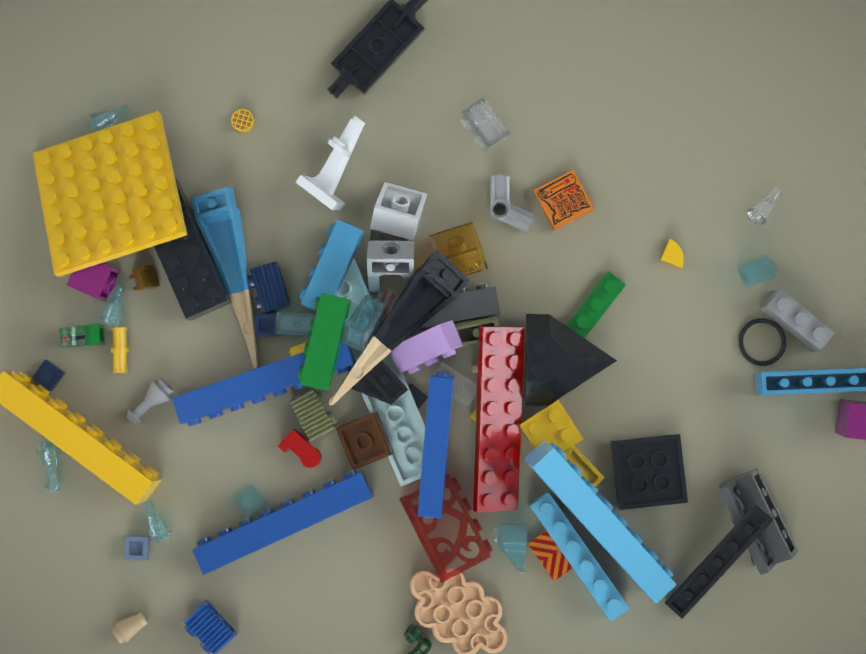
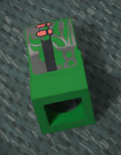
M89 324L59 328L60 347L105 345L104 325Z

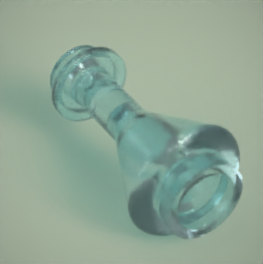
M51 441L39 442V448H36L35 452L46 467L48 485L44 486V488H47V492L59 491L63 483H58L56 467L62 450Z

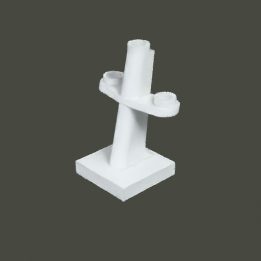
M355 115L350 119L339 139L335 136L332 140L329 139L328 144L334 149L319 175L316 177L300 175L296 181L298 185L331 210H341L346 204L335 196L334 192L353 153L352 151L359 135L366 124Z

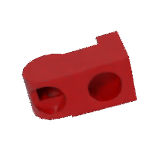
M292 429L277 446L284 453L289 449L292 450L300 458L303 466L307 468L318 466L322 460L321 452L296 429Z

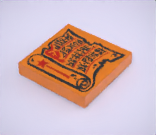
M574 170L533 190L554 231L594 210Z

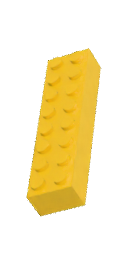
M13 370L12 372L3 371L0 374V404L135 505L148 500L162 481L158 477L159 472L151 466H143L139 463L141 459L132 452L127 454L121 449L123 446L118 441L112 438L109 440L103 436L105 432L95 425L92 427L88 425L83 415L76 411L72 413L67 409L68 404L61 399H53L49 396L50 391L40 384L38 386L31 382L32 378L25 372Z

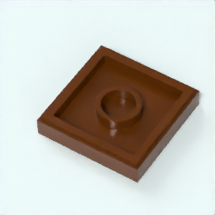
M377 411L336 428L352 470L395 454Z

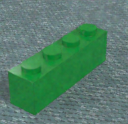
M322 292L321 296L316 298L314 310L317 311L316 318L311 320L309 326L311 339L310 343L306 342L303 352L306 360L305 364L300 366L298 379H301L300 385L325 391L331 390L352 300Z

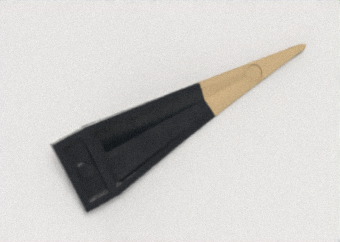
M434 250L422 266L417 268L330 399L328 405H334L391 351L453 301L470 280L438 250Z

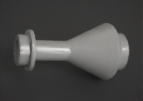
M160 379L158 382L152 380L145 400L134 411L128 409L126 417L135 425L138 422L141 423L140 417L150 407L172 400L170 394L174 390L163 379Z

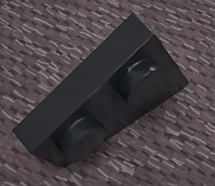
M383 360L351 388L390 405L409 390Z

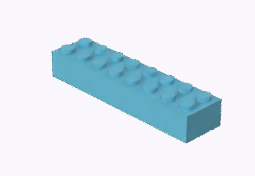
M543 440L524 460L639 588L657 604L677 585L671 579L674 574L658 560L657 555L643 543L644 541L635 531H632L628 526L629 524L612 510L613 506L597 493V488L584 476L580 477L583 474L574 463L572 464L569 459L564 460L567 455L553 442L548 444Z

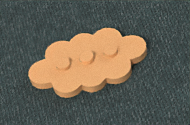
M455 568L444 569L438 575L430 571H420L412 576L409 588L411 594L419 600L414 610L415 618L420 625L432 628L433 635L438 641L442 643L451 642L453 649L458 654H475L480 648L488 653H498L505 648L508 635L503 626L498 623L502 617L503 609L501 603L491 596H485L483 587L475 581L466 582L461 571Z

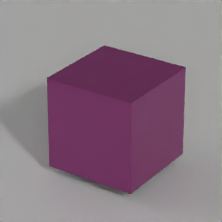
M100 263L73 272L66 285L106 302L116 285L120 271Z
M840 399L835 433L845 438L866 440V402Z

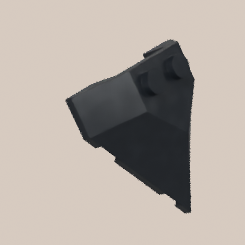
M526 314L525 405L548 406L617 361L550 314Z

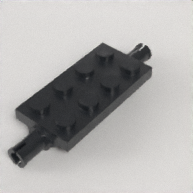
M389 0L331 62V66L339 72L340 76L327 88V91L338 99L349 85H354L365 95L425 30L416 20L415 14L428 0H409L406 4L402 5L394 0Z

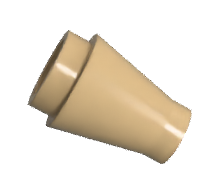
M142 612L115 622V626L111 629L121 644L124 641L128 642L148 622Z

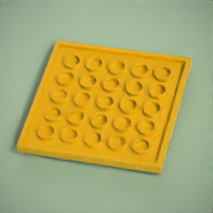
M159 111L33 153L54 275L57 277L187 235L162 115Z

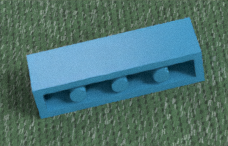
M338 219L336 224H331L327 236L330 238L326 245L323 244L318 253L319 263L317 266L314 265L310 271L309 278L311 281L309 286H304L300 294L301 305L314 310L316 298L321 296V292L334 296L338 295L364 235L363 230Z

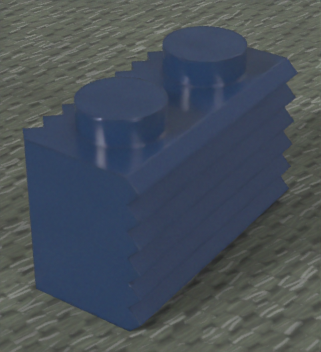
M276 261L250 269L252 275H249L248 279L251 288H256L258 297H254L258 310H262L264 314L291 307L282 273Z

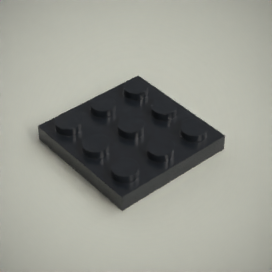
M680 434L611 441L618 510L688 503Z

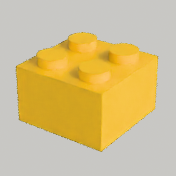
M559 400L546 406L520 424L522 432L533 449L545 440L548 444L553 442L564 452L583 440V437Z

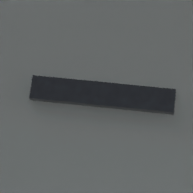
M755 503L665 601V604L683 619L770 525L774 517L758 503Z

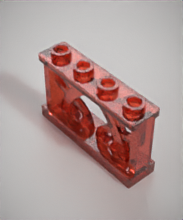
M449 474L446 475L445 488L450 490L451 498L444 500L443 513L460 520L459 533L455 544L443 537L430 539L428 534L437 526L438 518H433L431 524H425L424 517L418 516L419 504L413 505L412 501L419 498L420 489L399 499L441 583L492 558L490 552L493 551L488 539L482 540L479 534L483 529L477 518L472 520L468 512L472 508L467 498L461 499L458 493L461 487L456 477L451 478ZM456 499L463 513L452 507L455 504ZM468 523L472 531L474 532L475 536H466ZM442 542L446 543L451 550L449 552L445 547L444 552H439L438 545ZM470 542H475L479 547V553L475 558H467L460 553L461 548L471 552L472 550L468 548ZM456 556L466 563L449 573L446 570V567Z

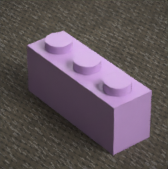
M453 320L403 341L390 353L399 374L405 371L412 374L421 370V365L424 363L427 367L439 362L437 357L443 356L445 359L457 354L455 349L462 347L463 344Z

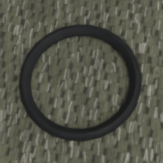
M766 318L754 319L748 322L741 330L739 348L743 357L752 364L758 366L771 365L777 362L784 354L786 336L783 329L776 322ZM767 323L778 330L782 345L779 353L771 360H755L745 351L743 345L744 335L752 325Z

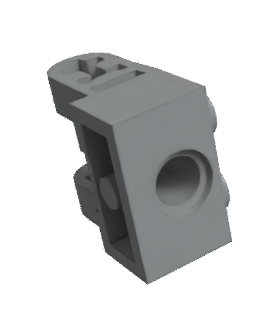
M368 241L367 274L369 293H380L382 275H400V277H403L404 290L414 274V241Z

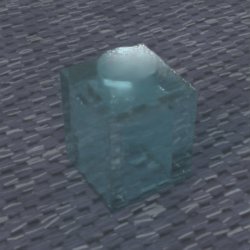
M768 255L737 268L745 288L776 277L775 263L772 259L769 260Z

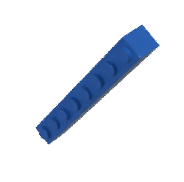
M347 338L342 340L335 372L338 371L339 375L349 372L351 366L355 363ZM300 353L173 397L172 401L180 424L188 423L190 427L202 423L201 418L209 416L210 419L222 416L223 410L230 408L231 412L245 408L244 403L252 401V404H257L265 401V396L273 394L274 397L286 394L287 388L295 386L297 390L306 387L305 385H300L301 379H298L300 366L305 364L306 356Z
M356 470L343 475L345 480L336 483L335 479L323 484L324 489L315 492L312 489L301 494L303 499L295 502L292 498L281 503L282 508L275 512L273 508H270L260 513L261 518L255 521L252 518H248L239 523L240 528L233 531L231 527L218 532V538L211 540L210 537L198 541V547L192 550L203 575L373 498L374 496L363 471L357 473Z

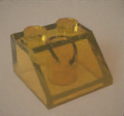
M472 222L429 235L433 250H438L465 276L488 269L483 247Z

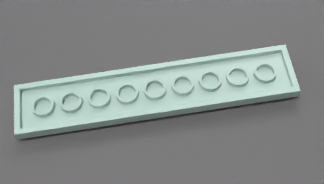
M353 259L337 296L352 300L343 338L348 339L356 362L382 322L355 259ZM389 353L382 360L409 389L403 373L399 374L391 353ZM410 389L392 405L362 393L370 414L378 412L395 454L388 456L400 486L420 479L425 425Z

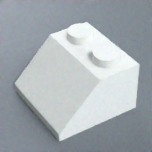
M384 182L374 207L370 229L414 241L427 193Z

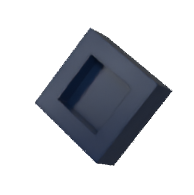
M255 314V337H279V314Z
M45 359L32 376V379L49 391H53L65 375V372Z

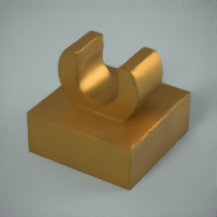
M153 265L137 266L131 269L132 274L129 278L135 279L137 285L133 287L134 290H149L160 286Z

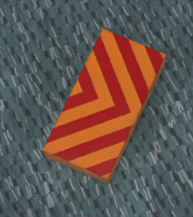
M546 530L527 542L553 581H556L573 569Z

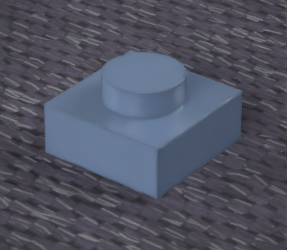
M125 536L124 560H149L150 536Z

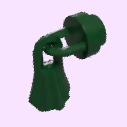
M411 624L404 632L406 641L410 644L415 640L419 641L417 646L408 654H427L432 647V642L429 638L423 639L419 636L422 629L418 625L414 626ZM422 645L427 646L424 651L420 650Z

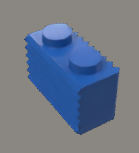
M205 600L183 621L186 624L185 630L192 637L196 635L199 638L201 647L208 654L211 652L212 654H217L238 634L208 600Z

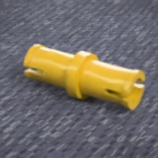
M113 327V348H111V353H113V373H128L127 352H129V348H127V327Z

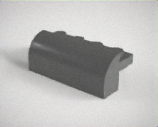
M758 468L740 474L719 485L721 500L727 505L731 513V521L734 525L755 503H758L774 517L770 525L748 547L752 564L758 569L760 575L770 572L775 564L790 560L797 554V547Z

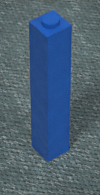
M436 371V375H431L429 379L418 506L419 517L441 519L443 515L455 377L450 376V372Z

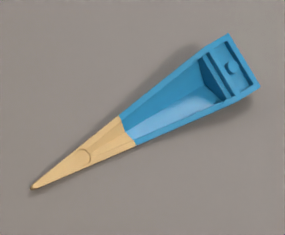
M227 186L193 197L191 201L195 220L222 277L238 318L253 366L257 369L260 367L255 337L240 209H237L233 187Z

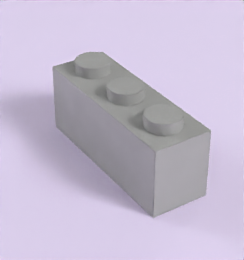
M782 289L774 291L760 308L812 352L821 351L835 333Z

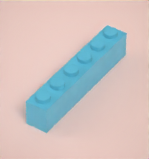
M546 491L530 502L528 505L606 617L613 621L630 609L551 495Z

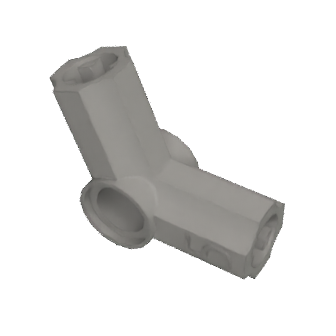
M490 176L489 215L491 219L527 233L535 214L510 204V176ZM496 205H502L506 213L500 216L496 215L493 208Z

